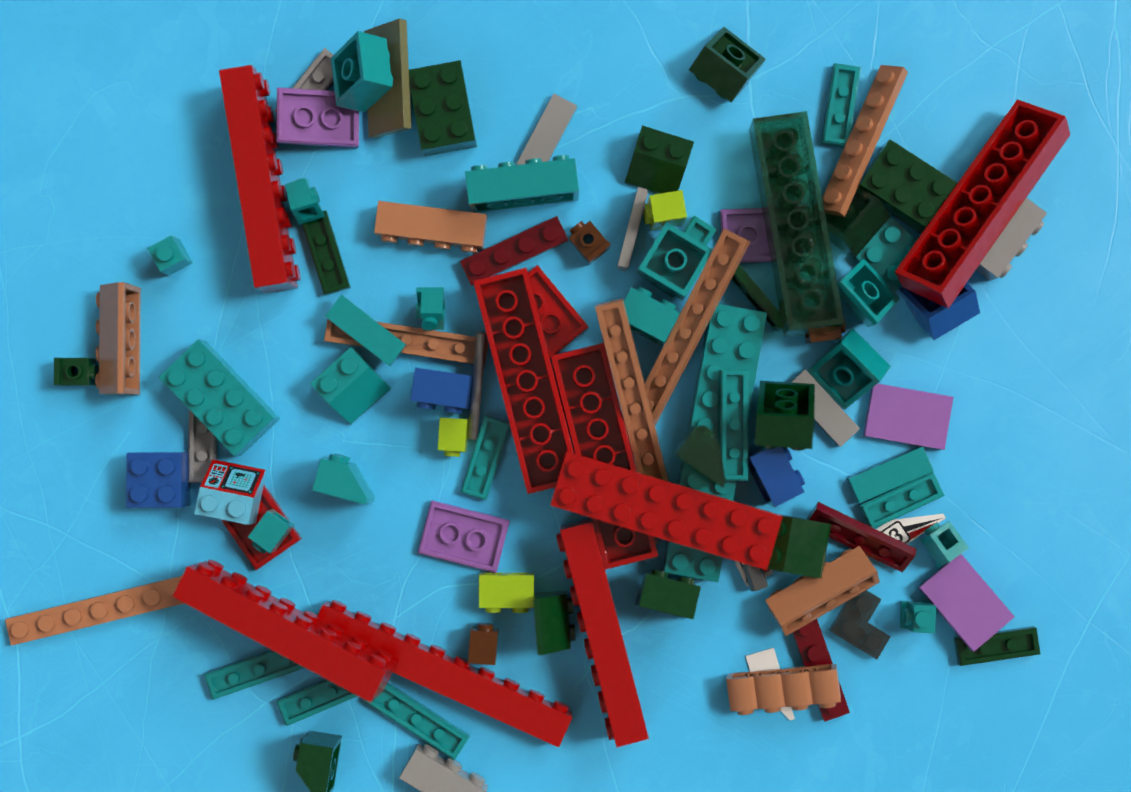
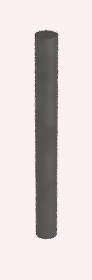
M476 332L467 439L471 440L478 438L487 342L486 332Z

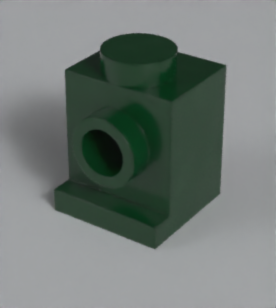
M54 358V385L96 386V374L99 373L96 359ZM75 366L78 368V374L76 376H74Z

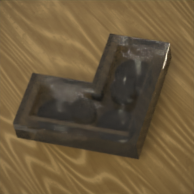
M867 590L845 602L829 629L830 632L875 659H878L891 637L868 623L882 599Z

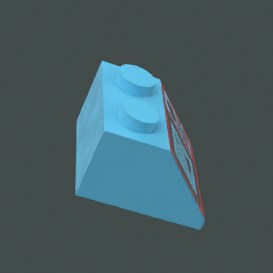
M213 459L200 485L194 514L246 525L256 523L267 470Z

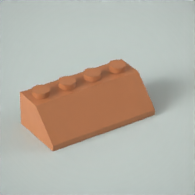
M125 282L100 285V292H97L96 304L100 308L99 319L96 321V332L99 335V346L96 348V360L99 362V373L96 374L95 379L96 387L99 389V394L140 395L141 288Z

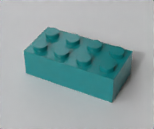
M559 155L553 157V161L542 162L540 158L526 160L525 164L515 165L514 162H502L496 168L487 169V165L472 166L471 171H465L471 211L476 213L578 200L579 187L575 158L569 159L568 155Z
M198 339L159 376L167 387L233 456H242L280 419L207 341Z

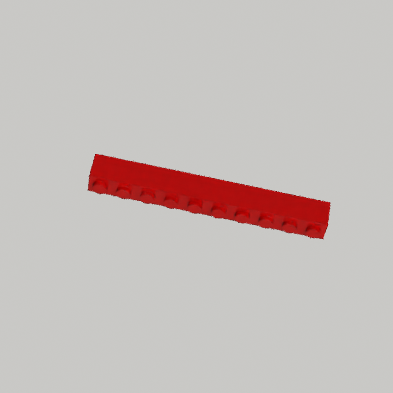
M332 600L331 603L327 601L322 605L318 614L320 617L319 621L327 625L331 623L341 627L344 630L343 634L351 638L356 636L368 642L367 646L376 651L381 649L390 653L393 656L392 660L398 662L393 673L556 747L560 746L572 720V712L569 711L570 707L557 700L554 703L544 699L545 696L542 693L533 689L527 692L519 688V683L509 678H505L504 681L494 677L495 673L487 668L480 667V669H476L470 666L468 660L463 657L456 656L454 659L445 655L446 651L441 647L423 645L420 643L421 639L412 634L406 633L403 636L395 632L396 628L390 624L382 622L379 625L372 622V617L360 611H357L356 614L346 610L347 606L339 601Z

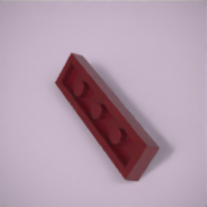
M558 216L467 257L461 260L460 263L471 286H474L473 281L498 275L569 242Z
M817 502L806 518L831 524L829 538L852 549L860 546L867 556L900 572L906 569L916 555V548L820 502Z
M817 619L792 633L804 667L833 664ZM840 683L841 702L836 703V706L831 708H820L819 704H817L824 722L850 713Z

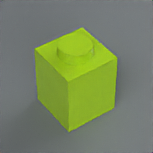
M440 418L438 450H443L444 456L460 457V452H467L468 419Z

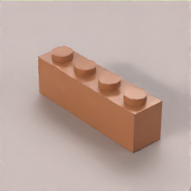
M378 201L374 233L381 237L382 242L397 243V239L408 240L407 244L423 247L424 243H432L434 248L450 250L451 246L461 247L462 252L477 253V249L484 250L488 218L486 214Z
M858 546L855 549L844 551L834 561L824 563L822 578L801 576L787 588L774 591L765 601L784 635L787 636L880 583L877 570L861 547Z

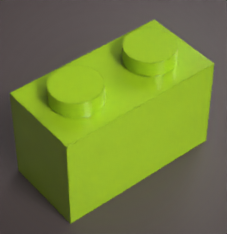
M682 190L649 196L647 204H644L643 218L645 225L650 224L651 231L662 229L666 222L674 227L683 225L687 214Z
M481 572L479 574V608H485V612L499 613L501 608H512L514 613H527L529 608H534V572Z

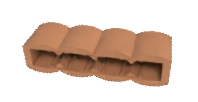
M837 664L769 669L756 672H737L728 674L726 678L730 711H737L738 715L752 714L755 709H764L766 713H774L780 711L781 707H792V710H805L808 708V705L819 704L820 708L835 707L836 703L841 702Z

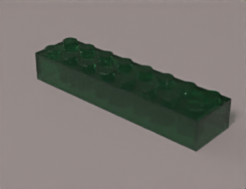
M807 111L753 118L749 134L784 337L838 330L844 324Z

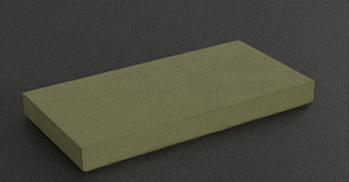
M396 19L364 31V33L387 39V47L390 53V70L393 76V87L367 110L368 135L370 138H379L411 129L407 21Z

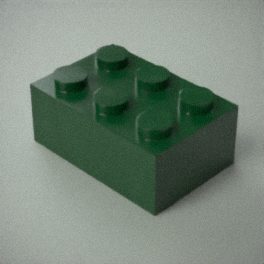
M461 60L410 69L409 84L421 150L424 156L477 147Z
M889 139L882 145L863 174L856 192L921 234L953 191L957 182Z
M760 381L755 445L767 449H774L776 447H789L796 451L812 449L815 384Z

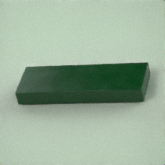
M325 210L323 211L325 217L303 223L302 226L323 293L327 296L349 289L351 286L328 212Z
M738 265L731 280L758 311L767 313L766 321L775 331L782 329L789 322L743 268Z
M1034 626L998 631L974 652L966 646L960 637L954 638L959 666L1040 655L1037 628Z

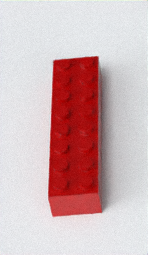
M252 65L219 70L254 288L264 293L298 288L297 281H300L301 277L299 267L294 265L293 254H296L294 239L289 236L288 228H292L290 213L285 212L284 202L288 198L286 188L280 182L279 175H283L281 160L276 157L275 149L279 148V144H276V132L272 133L271 122H274L275 119L273 109L267 103L266 96H270L267 79L264 80L261 72L258 73Z
M1018 99L896 269L895 273L903 288L949 309L1069 138L1070 131L1066 116Z
M526 267L473 282L527 494L555 488L566 451L572 453L574 451Z
M604 343L551 356L575 453L637 472ZM592 518L605 570L658 556L653 536Z
M566 451L550 504L557 508L764 570L768 568L783 517L769 511Z
M592 519L560 526L561 533L556 534L560 552L566 551L567 559L563 560L567 579L573 578L574 586H570V592L574 606L580 605L581 612L577 613V619L581 633L587 632L588 638L584 639V646L588 660L594 659L595 664L591 665L595 687L601 686L602 691L597 693L602 714L608 712L609 717L604 718L609 741L615 739L616 747H621L647 740L649 736Z
M214 560L187 566L172 597L370 703L384 691L398 663L392 660L393 656L390 653L381 649L376 651L368 647V642L356 636L351 638L343 634L344 630L341 627L331 623L327 625L319 621L320 617L313 612H302L296 609V604L285 598H280L279 600L272 596V592L266 587L260 585L255 587L247 583L248 579L245 576L235 572L230 574L223 570L224 566Z

